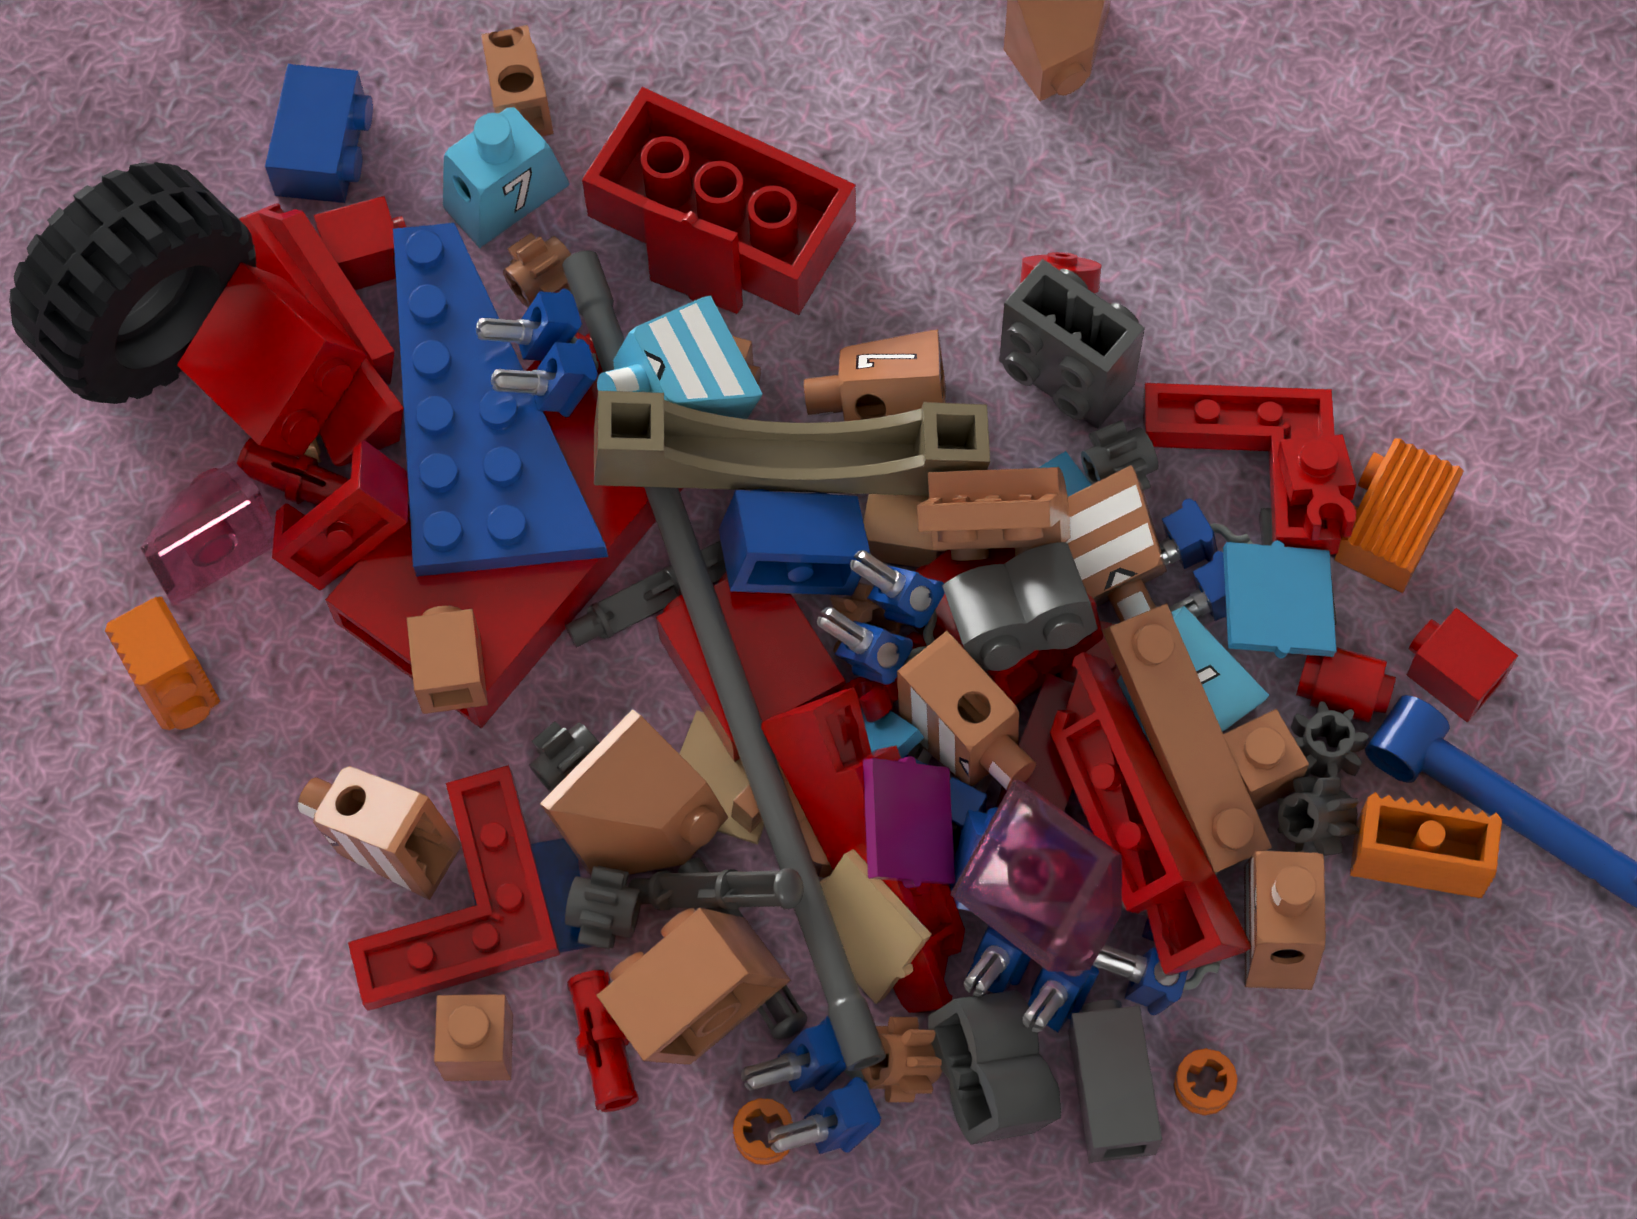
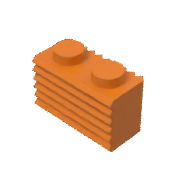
M1401 438L1393 440L1385 457L1374 452L1358 483V486L1367 490L1359 507L1354 505L1356 519L1352 536L1343 537L1340 526L1341 541L1334 561L1403 593L1457 489L1464 470L1460 466H1452L1448 460H1440L1437 455H1429L1425 449H1417L1414 444H1406Z
M162 596L154 597L107 623L105 633L128 671L134 685L162 729L172 730L176 728L182 730L193 727L209 715L210 708L219 704L220 699Z
M1376 792L1368 796L1356 823L1359 833L1354 836L1350 876L1483 898V894L1485 895V891L1490 887L1493 878L1495 879L1502 826V819L1497 813L1488 817L1483 810L1475 815L1470 808L1464 812H1461L1457 806L1448 810L1443 803L1434 808L1430 801L1421 806L1416 799L1407 803L1403 797L1394 801L1389 794L1382 799Z

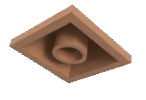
M1007 0L1004 51L1039 102L1056 93L1061 96L1071 94L1079 89L1087 78L1090 77L1111 0Z
M633 709L540 803L590 875H592L594 866L627 871L630 875L684 865L701 846L706 845L714 837L717 830L729 818L707 781Z

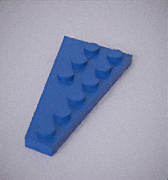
M455 223L393 229L412 556L416 576L608 557L607 548L543 411H538L534 395L530 393L497 392L492 388L491 376L496 369L524 370L511 342L480 340L477 337L476 325L479 319H499Z

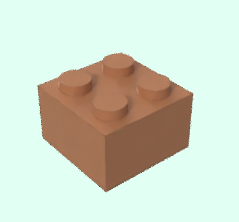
M690 908L676 915L662 928L661 934L664 938L646 954L637 952L620 962L610 973V978L613 982L596 996L643 1061L690 1065L788 984L791 979L744 917L699 908L696 911L694 908Z

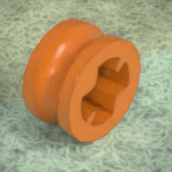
M1205 1048L1194 1050L1184 1057L1178 1066L1173 1085L1175 1095L1184 1108L1192 1113L1205 1116L1216 1114L1226 1108L1236 1091L1238 1078L1236 1069L1227 1056L1219 1051ZM1204 1066L1213 1068L1218 1072L1215 1082H1223L1224 1084L1223 1092L1212 1089L1206 1098L1199 1097L1193 1093L1196 1082H1187L1188 1072L1199 1075L1203 1071Z
M759 1098L749 1101L739 1109L734 1119L733 1135L737 1150L746 1160L754 1164L770 1165L779 1162L789 1153L790 1149L776 1153L770 1147L766 1148L761 1140L749 1143L744 1134L753 1132L750 1121L755 1117L762 1116L767 1124L778 1120L784 1126L793 1123L791 1114L783 1104L773 1099Z

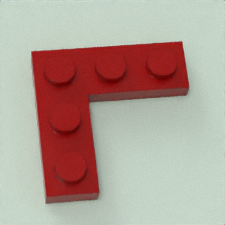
M1145 383L1143 394V430L1150 438L1154 447L1269 451L1273 542L1281 541L1284 547L1329 550L1330 554H1338L1341 541L1340 524L1332 518L1321 519L1322 526L1319 539L1311 541L1304 531V520L1308 504L1290 506L1277 456L1280 440L1335 435L1332 389Z
M509 765L446 783L477 905L348 942L362 1004L367 1011L560 955L514 776Z

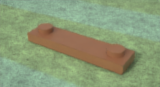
M1167 603L1102 630L1157 760L1214 872H1219L1250 858L1255 851H1265L1272 848Z

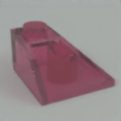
M232 461L222 468L204 471L192 481L188 488L179 492L140 549L166 597L174 607L273 548L275 525L255 483L235 461Z
M1013 780L950 895L1048 972L1090 970L1122 914V855L1023 781Z

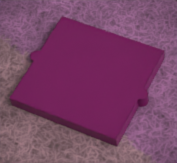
M912 756L900 758L898 761L875 758L863 760L868 878L902 881L905 888L919 887L921 883L943 885L955 883L949 767L917 764Z

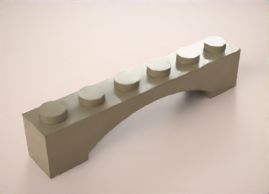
M598 391L594 424V485L729 490L764 489L768 491L929 496L928 472L988 470L990 464L987 404L923 402L921 409L878 418L841 422L792 423L741 419L698 411L664 400V393Z

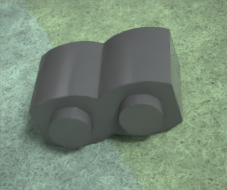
M1067 542L1050 543L1029 549L1005 564L977 567L955 576L942 585L963 647L984 671H1002L1011 668L1034 650L1070 648L1098 629L1089 597Z
M1018 990L984 994L978 997L956 998L928 1016L929 1030H934L936 1033L931 1043L935 1057L942 1060L940 1068L950 1080L949 1088L953 1112L960 1130L971 1145L1034 1134L1061 1118L1058 1083L1048 1064L1039 1054L1038 1032L1032 1031L1036 1019H1034L1028 1029L1023 1023L1022 1017L1029 1006Z

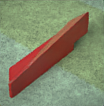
M276 203L239 218L252 235L256 254V268L283 277L367 354L353 376L350 385L343 392L319 430L332 463L340 467L351 463L353 448L362 440H365L377 450L399 442L404 408L388 387L392 379L395 351L305 213L297 209L284 213L280 204Z
M1085 652L1078 654L1074 657L1072 667L1078 673L1065 710H1057L1050 734L1126 911L1139 914L1147 910L1158 957L1165 975L1171 976L1250 950V941L1109 664L1104 659Z
M853 687L773 716L761 724L762 731L833 871L844 854L853 849L867 863L863 760L875 758L898 761L901 758L897 745L880 748L871 752L858 696ZM882 880L932 934L911 962L913 972L899 979L893 989L901 1005L909 1013L938 1010L952 1001L953 996L949 994L944 981L949 956L961 952L965 928L949 885L921 883L919 887L905 888L902 881Z

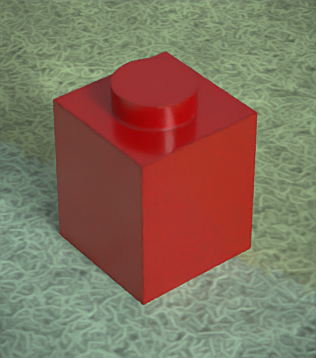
M385 196L314 215L318 235L355 291L396 278L393 229L406 228L403 216L391 218Z
M1455 608L1441 625L1431 619L1416 635L1408 648L1415 656L1406 675L1468 723L1504 682L1519 655L1459 609Z

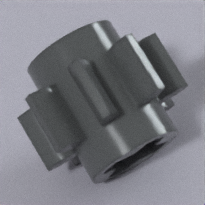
M1120 420L1089 433L1088 436L1093 447L1081 452V461L1091 485L1132 465L1141 482L1143 491L1151 488L1146 475L1158 470L1159 464L1154 446L1141 427L1127 432L1123 420Z
M1325 701L1319 703L1316 714L1310 720L1298 713L1294 716L1290 728L1294 734L1299 736L1294 739L1309 763L1304 777H1308L1310 774L1321 778L1337 777V773L1342 769L1346 773L1356 776L1362 761L1353 752H1359L1365 748L1369 735L1363 732L1355 733L1351 722L1354 715L1352 709L1342 714L1329 710ZM1317 737H1326L1328 746L1337 747L1336 751H1327L1324 742L1316 741Z
M554 721L532 740L539 756L529 766L536 777L551 793L600 742L580 722L570 730H567L565 727L561 728Z
M1316 776L1293 779L1296 793L1277 799V803L1280 805L1278 811V833H1283L1289 840L1296 842L1295 852H1318L1323 854V856L1342 853L1340 838L1359 833V829L1356 826L1358 798H1352L1348 793L1340 790L1341 778L1339 777L1317 779Z
M594 866L591 879L579 876L574 878L566 904L565 925L581 928L578 943L609 949L614 947L616 936L632 938L640 913L642 890L626 887L629 872L603 866Z

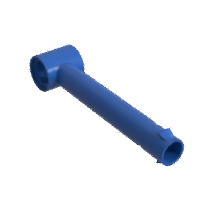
M1409 695L1401 696L1365 748L1366 756L1377 768L1396 780L1406 783L1414 782L1422 771L1489 815L1497 813L1502 819L1503 824L1586 877L1594 879L1600 886L1637 909V861L1623 852L1615 850L1601 838L1446 741L1444 737L1450 730V725L1443 714L1435 707Z

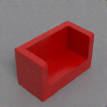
M362 440L353 448L351 479L306 515L288 503H285L276 510L272 558L321 591L407 523L408 472L371 444Z

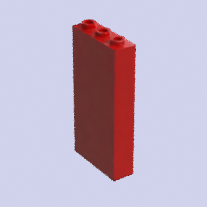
M577 332L575 337L589 344L591 353L596 354L590 334L587 333L583 336ZM597 354L596 360L599 363L597 369L598 376L569 417H564L560 412L543 411L602 536L607 548L608 557L417 577L413 568L410 506L408 504L407 523L360 559L325 599L337 625L412 679L407 618L422 616L426 610L438 606H455L461 610L473 609L481 638L488 705L457 709L456 711L481 729L566 629L565 625L573 621L656 522L644 487L594 485V424L598 398L597 380L603 372ZM535 360L526 371L536 370L542 361Z

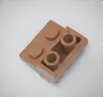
M1059 467L928 472L929 499L917 505L918 532H931L932 550H951V560L990 558L989 548H1015V556L1029 549L1050 543L1067 542L1071 538L1067 489L1062 470Z

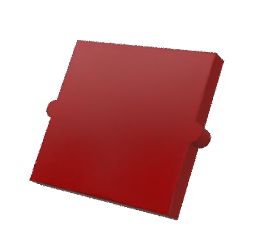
M648 200L642 209L650 281L686 294L692 301L711 295L717 307L738 314L743 307L738 233L699 219L694 212L686 214Z

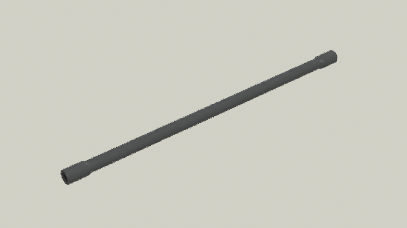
M590 250L580 251L567 257L562 267L571 293L574 296L578 312L584 318L602 371L606 372L614 370L613 360L625 339L613 308L614 299L597 253ZM644 487L780 870L792 868L802 878L804 886L803 897L794 908L828 1003V1016L847 1070L857 1071L871 1067L886 1058V1053L868 1003L858 989L775 755L762 731V719L678 488Z

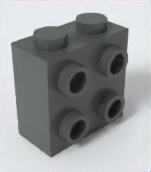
M1041 259L1004 302L999 361L1003 363L1007 373L1017 382L1026 386L1033 384L1051 396L1056 406L1068 417L1075 420L1083 418L1099 429L1135 385L1145 327L1140 325L1135 315L1123 305L1118 303L1109 304L1088 290L1085 282L1074 272L1064 268L1058 270L1044 259Z

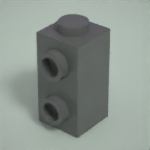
M1115 999L1087 1003L1081 1007V1013L1072 1014L1068 1035L1089 1163L1156 1155L1162 1142V1134L1140 1005L1122 1007V1002Z

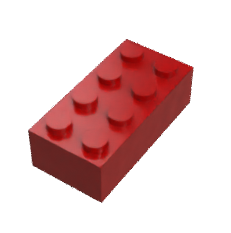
M641 87L582 178L588 217L645 244L646 237L642 208L648 200L686 214L694 212L699 219L738 233L742 289L797 315H800L856 222V184L644 87Z

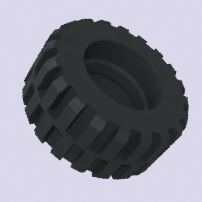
M144 162L132 164L127 172L114 170L102 176L101 183L94 187L87 185L74 194L75 200L64 210L59 207L47 220L49 225L41 235L36 234L26 248L28 256L25 262L18 263L13 276L16 287L10 289L9 302L12 325L16 334L73 393L88 401L111 404L126 403L129 397L143 398L152 394L153 388L159 385L166 387L177 380L179 373L182 371L177 366L178 362L239 264L242 262L256 267L255 248L248 228L188 170L181 169L177 165L158 162L154 164Z

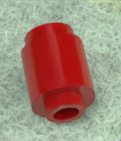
M1336 647L1337 651L1333 657L1307 655L1296 696L1310 699L1309 706L1318 708L1319 703L1325 701L1329 710L1343 714L1352 709L1354 711L1353 719L1370 723L1373 711L1386 714L1396 681L1395 676L1384 674L1387 665L1386 660Z

